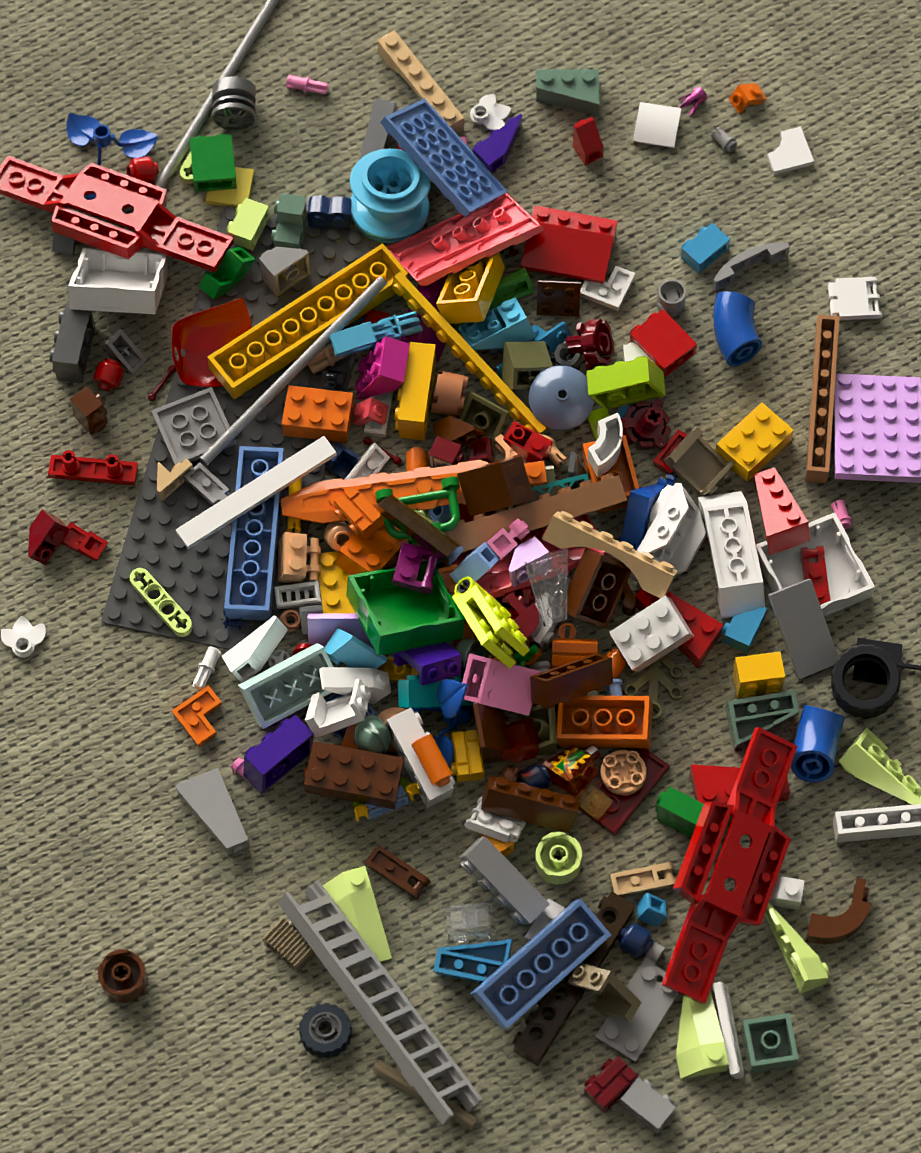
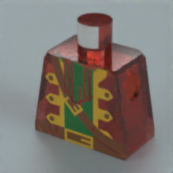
M570 746L542 763V765L548 771L552 783L576 797L597 776L598 770L594 761L601 755L595 746L589 747L586 751H582L576 746Z

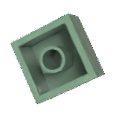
M790 1013L743 1020L741 1031L749 1073L797 1066L799 1058Z

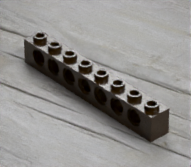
M612 891L608 897L604 896L598 905L600 910L596 915L611 936L589 955L591 960L588 962L582 961L581 963L600 968L617 941L620 932L635 912L634 904ZM605 916H612L615 922L608 924L604 922L603 918ZM566 975L537 1002L539 1007L536 1012H530L525 1021L526 1028L523 1032L519 1031L512 1042L514 1044V1052L534 1065L539 1066L586 989L571 985ZM562 992L566 994L567 998L564 1001H559L554 996ZM545 1012H551L555 1015V1018L548 1021L542 1015ZM538 1031L543 1037L540 1040H533L530 1034Z

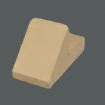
M185 459L182 463H177L171 472L158 462L157 492L161 501L166 499L185 482L184 475L193 469L191 462Z

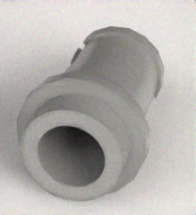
M717 127L716 130L718 132L713 130L711 138L716 140L724 151L732 152L737 146L736 139L730 137L721 127Z

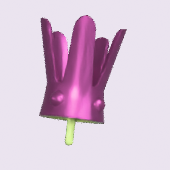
M696 87L692 93L679 98V101L686 98V101L679 108L687 107L695 102L689 115L692 116L700 104H703L708 99L706 90Z

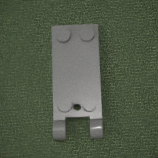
M656 942L649 949L645 959L627 986L642 1002L632 1020L628 1022L608 1016L595 1036V1039L634 1063L637 1062L679 993L662 986V982H657L656 980L657 977L664 979L666 973L655 966L665 951V947Z

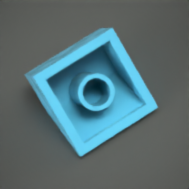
M336 628L324 648L326 653L329 654L330 661L337 665H340L342 662L347 666L346 668L377 669L388 659L384 655L378 656L375 649L339 628Z

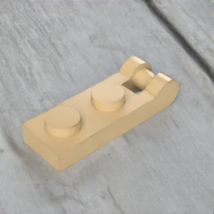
M672 862L610 874L613 892L620 897L673 888L677 878L673 875L674 866ZM658 874H664L665 879L659 880Z

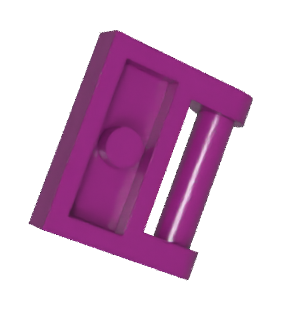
M403 542L392 584L425 594L431 593L436 564L440 559L425 548ZM423 558L428 560L423 581H417L421 559Z

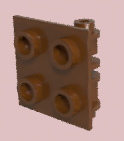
M538 280L537 315L579 317L581 282Z

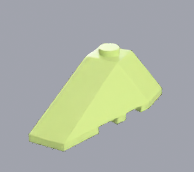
M768 903L765 917L800 994L825 985L830 975L826 963H821L819 956L775 908Z
M711 991L705 1004L683 996L676 1050L680 1079L724 1072L728 1069L727 1053Z

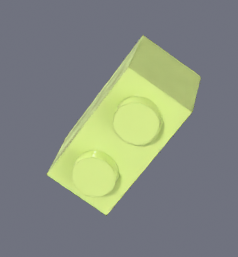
M245 198L242 205L239 204L236 209L234 221H230L228 224L227 233L229 236L234 237L233 244L253 251L270 218L269 206Z

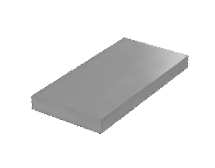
M806 579L768 594L797 678L801 679L834 666L839 657L811 579Z

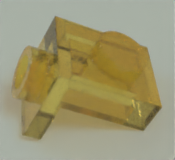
M592 784L588 789L583 787L575 797L578 798V808L582 807L597 820L601 818L613 802Z

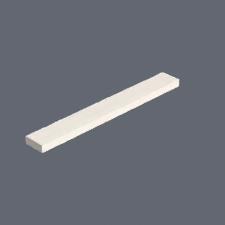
M325 436L319 438L176 529V533L185 546L190 549L337 455L336 451Z

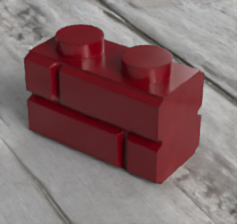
M618 1056L614 1060L609 1058L601 1067L603 1071L597 1077L592 1075L584 1084L586 1087L584 1095L603 1113L621 1098L638 1078V1075Z

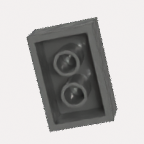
M65 304L64 311H61L59 314L60 328L59 331L56 330L54 335V343L56 345L55 349H52L50 352V362L53 363V372H55L57 380L83 383L94 336L95 323L91 310L69 309V304Z

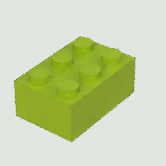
M639 356L627 362L618 361L614 365L606 367L597 366L594 370L587 371L588 395L602 408L612 409L666 396L664 372L645 356Z

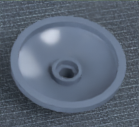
M553 366L543 370L536 376L529 390L528 400L531 412L539 422L553 430L563 431L579 426L588 418L594 404V399L588 395L587 377L579 370L569 366ZM563 391L566 393V397L560 398L558 393Z

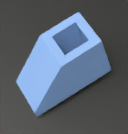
M484 542L471 552L454 569L450 576L456 584L464 577H471L476 582L500 558Z

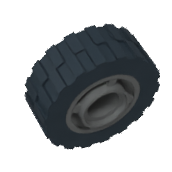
M329 1003L316 1004V1006L310 1007L303 1014V1019L300 1020L299 1032L301 1042L306 1051L308 1050L311 1055H316L318 1058H331L332 1056H338L339 1053L346 1050L347 1045L351 1041L352 1029L349 1016L345 1014L342 1008L340 1009L338 1005H331ZM323 1027L332 1029L328 1034L319 1032Z

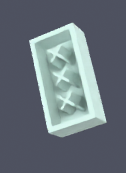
M316 643L238 685L257 725L262 729L309 705L313 694L320 692L324 697L332 693L323 690L319 669L322 667H333L323 646Z

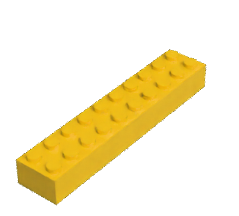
M382 243L207 357L209 369L230 396L236 399L299 358L379 276L385 279L387 282L386 286L346 326L396 294L392 288L394 276L401 271L408 279V272Z

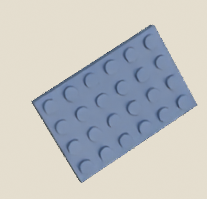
M425 98L387 115L381 120L380 123L384 126L385 131L392 135L400 148L409 154L415 165L426 173L427 178L441 190L442 195L449 199L457 212L464 217L489 205L508 192Z

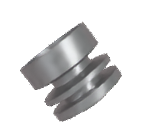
M225 77L216 81L212 91V121L215 125L223 129H246L252 126L255 122L256 86L251 81L241 77Z

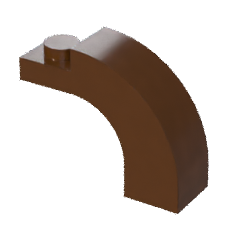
M857 877L851 906L841 915L824 916L815 913L811 914L806 936L807 942L817 944L838 943L850 938L862 927L871 907V903L866 902L869 888L865 887L866 879Z

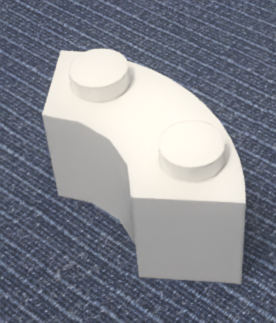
M618 413L598 421L597 434L599 438L595 444L588 448L587 460L597 477L606 473L615 464L620 455L623 427Z

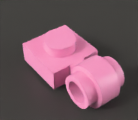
M517 518L508 526L511 529L510 533L502 528L486 542L501 560L518 546L514 538L518 537L519 540H522L530 532L529 526L524 520L521 521Z

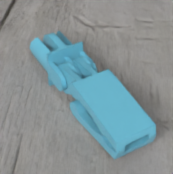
M413 311L399 316L393 314L392 317L382 319L378 323L366 322L330 334L329 338L335 356L341 357L375 348L376 343L380 342L385 336L400 340L401 337L422 332L423 329L419 325V318L416 317L417 312Z

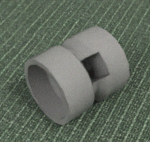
M675 279L662 282L658 289L657 308L659 311L664 309L670 317H676L682 313L686 298V288L683 283Z

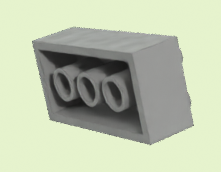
M485 836L478 838L459 857L462 861L460 866L468 874L473 873L478 878L476 880L477 884L486 891L488 889L494 895L492 899L501 908L504 906L510 911L508 915L516 924H531L550 905Z

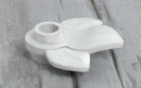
M495 94L483 96L479 104L471 109L470 118L474 123L483 124L489 130H499L505 125L502 120L510 114L511 108L497 104Z
M20 616L16 621L13 630H1L3 643L11 647L14 654L20 658L29 657L34 652L35 646L42 643L46 635L44 624L32 627L24 616ZM25 644L28 646L27 649L20 650L21 645Z

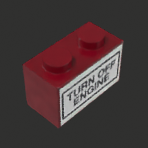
M438 436L428 454L430 468L457 465L464 460L460 444Z

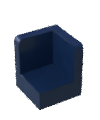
M337 443L334 447L337 455L325 462V470L344 480L357 464L360 456Z

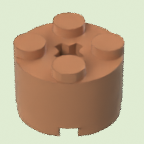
M438 370L430 413L460 418L468 377Z

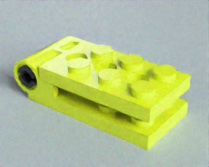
M464 577L456 584L454 589L455 595L452 598L481 645L510 669L516 664V661L512 656L513 650L505 641L524 656L530 651L525 643L527 641L526 637L518 630L519 626L510 618L511 614L509 611L501 606L494 597L471 577Z

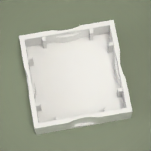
M83 248L78 260V268L73 273L68 285L69 309L156 314L168 278V255L160 252L138 251L128 260L101 249Z
M835 512L809 523L811 541L769 555L767 541L756 544L760 569L772 592L804 581L800 553L802 547H808V549H816V546L824 547L831 600L820 605L824 617L873 596L875 586L863 563L854 553L849 537ZM817 557L809 558V562H817Z

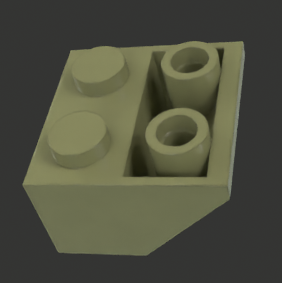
M544 341L504 342L502 381L510 389H530L532 382L538 374L547 368L553 367Z

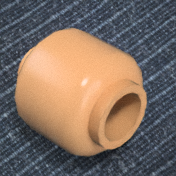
M344 521L329 523L325 528L324 540L334 551L339 552L341 547L354 535L349 529V525Z

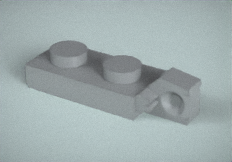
M200 462L184 475V480L212 506L231 495L230 490Z

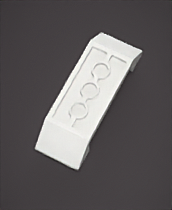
M738 491L698 497L700 512L705 521L718 587L717 600L721 619L733 618V616L765 607L763 579L748 505L743 493Z

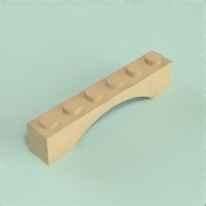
M394 30L378 39V53L390 69L397 72L410 85L420 100L425 98L456 134L464 131V117Z
M557 511L552 516L542 538L560 549L589 547L611 554L632 571L642 590L660 599L667 595L678 572L673 569V565L664 561L659 562L653 559L654 557L651 554L633 549V546L627 542L621 541L620 543L614 540L611 534L604 531L600 533L594 530L591 524L584 521L580 523L574 520L571 514L561 511V513Z

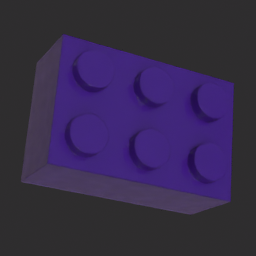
M296 715L291 719H285L275 732L266 734L258 746H252L244 754L243 776L263 794L311 754L314 733Z

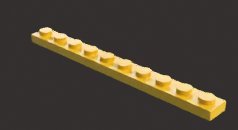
M401 271L396 274L392 281V288L395 293L403 296L412 311H417L423 323L436 332L438 339L450 347L452 354L465 363L467 370L480 379L481 385L494 394L496 401L509 410L510 416L515 421H519L523 426L544 435L546 427L536 419L528 407Z

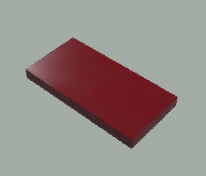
M626 748L629 751H636L646 765V779L643 786L637 792L631 795H617L610 792L604 786L602 780H600L578 808V810L614 836H616L670 769V765L646 748Z

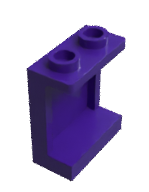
M446 642L394 653V663L398 667L410 664L419 672V683L422 686L461 674V654Z

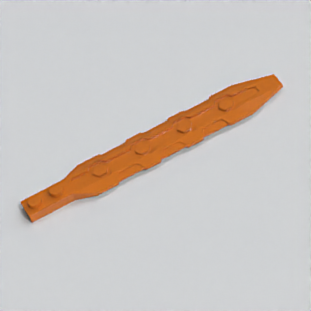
M475 460L460 462L452 466L415 468L413 471L386 474L385 472L354 479L343 480L340 478L317 481L282 498V515L322 524L339 522L341 520L334 513L336 509L333 502L351 486H354L380 513L375 492L380 489H392L393 495L396 498L442 490V479L447 477L458 478L457 473L489 463ZM544 461L524 463L531 487L547 485ZM460 485V488L456 491L458 504L466 505ZM444 498L407 506L412 510H430L438 506L449 505V499Z

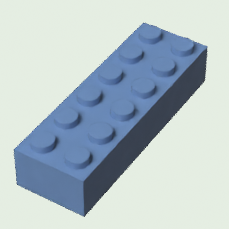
M582 899L575 900L471 992V995L501 1030L507 1029L608 939L611 934Z

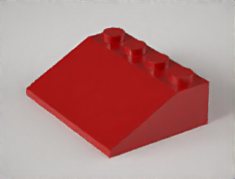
M534 205L531 217L544 230L526 240L520 268L525 267L526 270L604 284L615 243L618 221Z

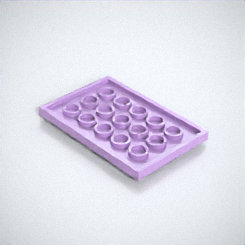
M836 374L833 407L835 479L921 483V377Z

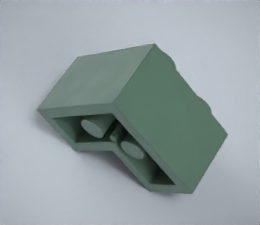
M281 193L279 201L276 200L274 206V213H277L275 219L277 228L272 231L271 242H274V247L301 249L308 223L306 197Z

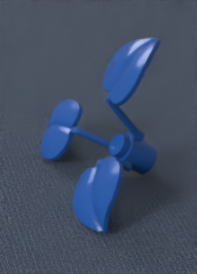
M70 112L67 118L66 129L69 140L80 147L88 145L90 141L95 142L98 148L97 165L100 166L102 148H107L112 140L118 147H123V154L131 159L148 155L158 140L157 135L149 131L130 129L120 135L121 142H119L114 134H110V129L107 125L100 124L97 119L91 116L77 115ZM91 193L85 195L84 198L86 200H93L96 198V195Z
M446 679L441 681L437 690V700L441 704L440 707L412 708L414 713L418 712L419 715H421L422 709L443 712V719L450 726L440 731L438 736H433L447 765L450 767L453 760L454 747L449 737L443 735L452 729H457V724L468 723L471 714L467 706H461L468 684Z

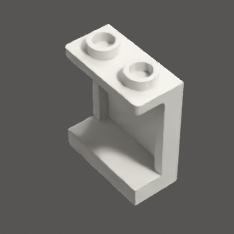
M359 678L355 680L351 694L326 702L320 692L313 694L305 721L314 733V736L318 738L364 721L369 698L371 697L369 687L366 684L364 685Z

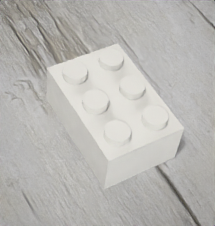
M666 595L609 632L628 665L635 672H640L694 637L673 600Z

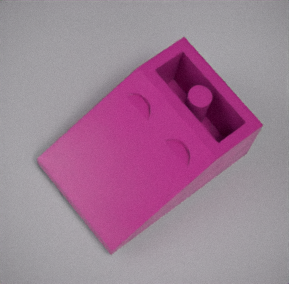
M387 336L376 343L375 348L369 351L367 356L359 362L358 371H360V376L355 384V390L357 391L356 399L362 400L395 391L404 382L409 343Z

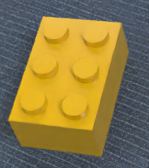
M761 402L717 443L716 452L727 462L732 460L735 464L731 469L748 482L754 474L758 473L792 441L794 430Z

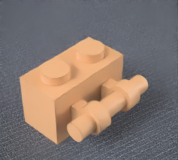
M285 532L278 542L277 582L298 584L306 577V574H309L310 582L318 581V574L321 573V566L319 565V555H321L319 538H311L310 546H307V534ZM306 555H310V565H306Z

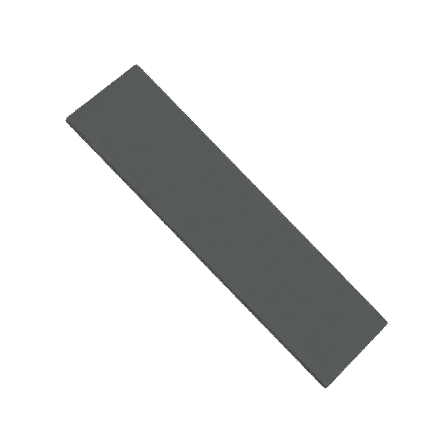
M224 207L217 229L218 232L228 235L227 227L230 221H234L237 207ZM270 214V218L253 251L243 248L256 259L246 275L231 290L216 299H212L200 288L192 314L243 297L253 328L375 249L382 242L372 240L359 231L336 229L330 226L314 228L308 226L307 223L301 249L309 252L311 274L279 296H276L262 280L259 264L261 255L265 251L275 248L274 242H271V235L273 229L276 230L277 228L275 223L276 215ZM233 244L230 249L240 246ZM364 314L363 316H361L360 318H358L342 330L363 324L365 321L366 314ZM184 349L181 350L182 357L185 355ZM357 353L349 354L335 362L334 366H328L314 375L309 366L306 365L288 385L324 389L326 381H321L322 372L325 369L347 372L345 382L334 388V391L346 392ZM296 360L260 382L258 387L251 388L236 399H233L224 387H212L229 426L231 427ZM176 371L166 404L210 387L185 384L180 380ZM287 385L235 437L236 445L223 449L208 466L200 459L191 463L194 468L200 462L233 494L236 489L240 446L284 448L286 460L315 442L316 439L283 436L282 419L288 390ZM158 429L103 612L102 622L113 626L231 650L266 621L226 619L224 604L232 522L190 549L185 546L176 533L177 528L206 511L212 505L186 481L163 501L159 499L157 492L158 462L169 472L172 471L175 465ZM325 463L302 477V489L317 481H322ZM289 486L282 490V498L289 495ZM282 508L280 512L278 542L282 535L287 532L288 517L282 515ZM301 520L300 534L308 535L311 521ZM277 546V557H276V568H275L274 587L284 586V585H291V584H289V583H280V582H277V575H278V546ZM136 568L146 569L190 617L193 629L186 637L177 636L138 594L130 582V574ZM136 577V580L141 581L144 587L147 586L144 577ZM152 590L148 594L150 599H157L160 596L158 590ZM274 590L271 617L275 615L280 619L281 614L287 609H277ZM282 592L283 602H287L286 592ZM170 605L162 609V613L165 615H170L174 612V607ZM177 616L175 620L178 623V627L185 629L186 623L182 624Z

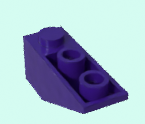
M522 114L517 115L515 118H510L499 130L495 129L484 141H479L474 146L473 153L491 173L506 163L522 127Z

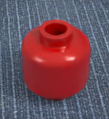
M148 156L133 158L129 165L126 166V173L130 177L147 183H153L156 175L159 174L158 164L154 163Z
M105 358V361L98 362L93 379L98 383L99 389L110 392L111 388H119L124 375V369L121 367L120 362Z

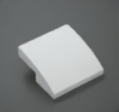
M640 102L633 142L674 148L681 108Z

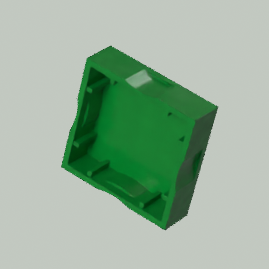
M428 560L420 563L417 581H423ZM437 567L435 568L432 580L433 589L429 594L393 585L392 580L395 568L348 576L346 596L378 656L463 639L465 617L447 591Z

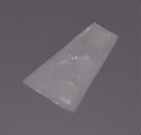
M568 548L525 561V567L543 625L548 626L567 620Z

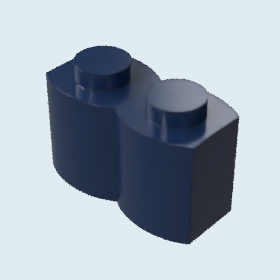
M326 196L310 197L307 213L308 226L314 228H325L328 226L336 229L349 228L352 200L342 196L333 198Z

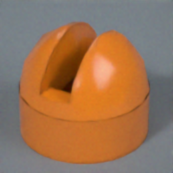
M564 623L559 627L558 633L560 638H565L566 627H570L569 638H575L576 628L573 624Z

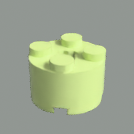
M552 832L544 836L538 844L535 853V866L538 874L544 881L560 885L572 881L579 874L582 862V849L579 842L564 832ZM559 856V858L562 860L555 859V857Z

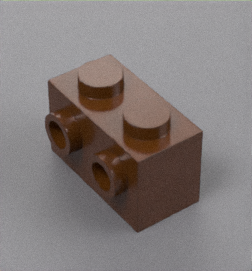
M86 386L70 398L75 418L90 435L95 432L98 433L106 427L108 423L106 415L108 412L104 407L105 402L98 393L95 395Z

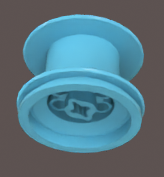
M380 149L365 155L356 163L350 176V186L353 193L351 196V216L359 231L366 237L382 243H396L420 232L429 215L428 193L431 181L427 178L426 173L415 165L409 154L399 149Z

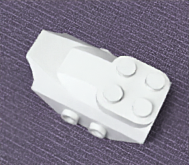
M675 483L674 486L668 485L662 489L655 505L651 508V524L637 551L647 552L654 557L653 559L673 565V569L678 571L676 574L678 575L688 569L705 540L707 531L699 508L683 485ZM631 571L630 578L635 582L638 581Z

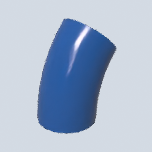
M724 291L719 292L715 299L713 315L714 333L717 345L726 363L730 367H736L755 357L762 347V341L757 334L754 323L755 302L743 294Z
M803 706L794 743L798 747L791 764L792 772L799 779L805 782L817 783L823 782L833 774L838 743L845 720L844 716L813 706Z

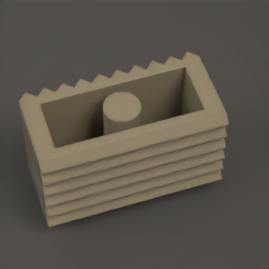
M281 918L263 937L264 944L297 973L316 955L291 920L287 922Z

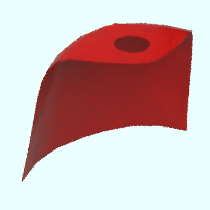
M243 297L186 316L173 325L172 357L178 376L183 383L191 386L223 387L214 374L207 370L209 369L207 357L252 328L249 312ZM175 348L178 352V361L175 357ZM181 349L185 350V355L183 357L181 354Z

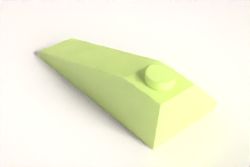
M866 727L838 761L846 772L853 774L856 778L912 805L921 804V787L912 776H904L900 767L902 764L898 759L891 760L885 753L888 747Z
M362 866L342 872L325 883L323 887L380 963L391 960V952L366 867Z

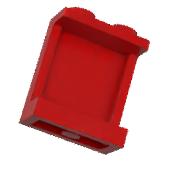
M664 309L658 313H652L646 322L642 325H636L630 332L629 343L635 342L664 372V378L696 354L697 343Z

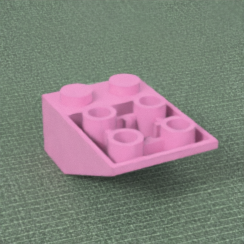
M469 653L462 683L468 684L464 700L529 716L532 707L530 676L539 674L541 671L513 665L509 669L501 661Z

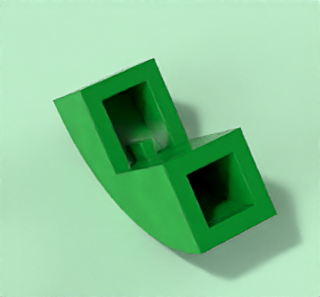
M241 246L228 249L218 270L215 273L212 271L205 273L198 287L212 299L221 297L246 275L256 259Z

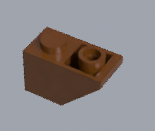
M452 416L432 424L435 438L438 436L460 444L462 447L475 443L479 438L485 436V432Z

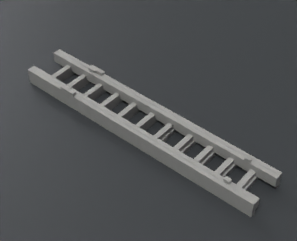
M316 880L306 889L305 894L310 899V902L300 906L291 894L286 892L278 904L402 1070L401 1074L411 1087L414 1086L440 1123L444 1125L454 1116L453 1112L444 1102L445 1099L448 1100L457 1096L468 1112L474 1110L483 1100L320 881ZM319 911L322 920L312 924L306 915ZM332 929L337 938L326 942L320 933ZM346 947L351 956L339 960L333 951ZM359 965L366 975L354 980L347 969ZM373 984L380 994L367 998L361 988ZM386 1001L393 1012L381 1017L374 1006ZM400 1020L407 1031L395 1036L388 1025ZM414 1039L421 1050L409 1055L402 1043ZM428 1057L435 1068L423 1073L415 1062ZM442 1076L449 1087L437 1092L430 1081Z

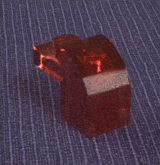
M532 717L514 721L504 728L510 745L501 752L504 761L512 759L516 763L537 757L539 737Z

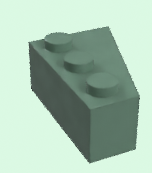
M536 70V100L560 107L573 108L575 111H584L599 117V70Z
M795 690L728 701L725 709L734 750L750 742L755 728L760 727L769 732L796 718L799 713Z

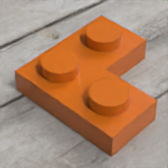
M208 685L173 709L172 714L194 743L200 747L217 735L215 729L205 717L222 706V702Z

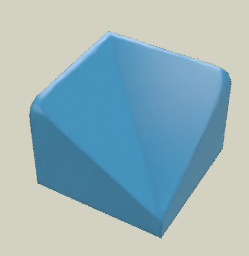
M646 892L637 903L638 919L658 927L667 918L666 901Z

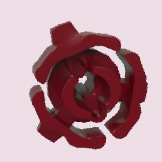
M592 319L588 320L585 325L582 322L578 323L576 327L578 335L567 336L565 342L569 346L568 354L575 355L576 352L580 355L583 354L586 360V371L594 370L595 366H604L612 362V357L606 356L614 354V340L611 328L606 320Z
M656 398L652 403L640 401L626 411L624 417L621 418L624 429L623 436L626 435L628 444L633 445L638 440L632 434L631 429H633L639 439L651 440V442L640 441L636 446L638 450H650L654 445L661 449L667 445L666 437L670 432V427L666 424L670 418L662 409L664 401ZM638 410V411L634 414L633 418H631V413H632L633 411Z

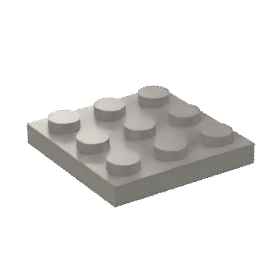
M212 387L151 410L174 465L179 462L182 463L185 459L189 462L200 459L230 428ZM234 438L224 449L236 445V439Z

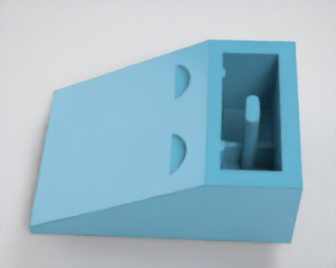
M516 297L504 301L492 310H488L484 321L477 323L466 322L458 327L465 341L473 350L504 348V342H522L536 338Z

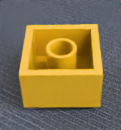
M781 652L735 658L733 679L737 699L782 692L785 672Z

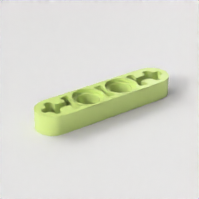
M136 568L130 574V582L138 594L177 636L186 637L193 629L190 617L146 569ZM137 576L144 577V581L147 584L146 587H144L141 581L136 580ZM158 590L160 596L157 599H150L148 597L149 592ZM167 605L174 607V612L170 615L162 613V609ZM177 616L182 624L186 623L185 629L178 627V623L175 620Z

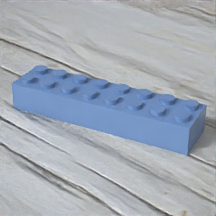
M240 446L235 492L285 461L284 448ZM282 490L232 521L224 604L226 619L268 621L271 618Z

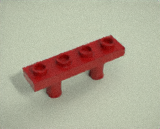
M68 450L63 452L62 455L51 454L48 477L135 486L138 462L119 461L118 457L114 454L108 455L106 459L75 457L74 452Z

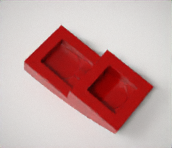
M69 522L67 527L70 530L61 541V544L87 558L97 561L108 542L93 532H86L72 522Z

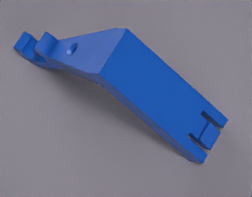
M667 474L666 480L659 478L655 485L630 491L620 543L624 541L631 544L633 549H638L647 532L652 503L657 501L662 489L668 485L674 486L675 476Z

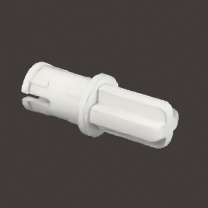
M208 647L204 659L198 664L199 671L193 682L194 688L198 690L204 689L210 675L215 673L214 668L221 655L219 649Z

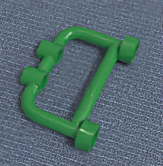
M457 477L442 479V490L398 498L406 505L448 498L451 520L446 523L434 522L431 524L442 532L453 530L460 521V510L456 493L460 488ZM386 488L376 491V502L379 504L386 497L393 495V490ZM384 518L386 531L392 538L408 539L409 544L417 543L403 531L396 530L394 525Z

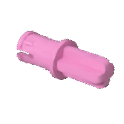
M288 75L286 88L301 90L306 94L307 91L327 94V83L310 80V77L301 78Z

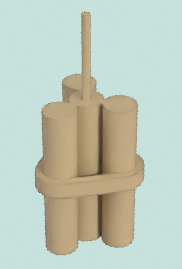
M330 341L307 365L314 375L328 366H334L335 362L348 355L336 357Z

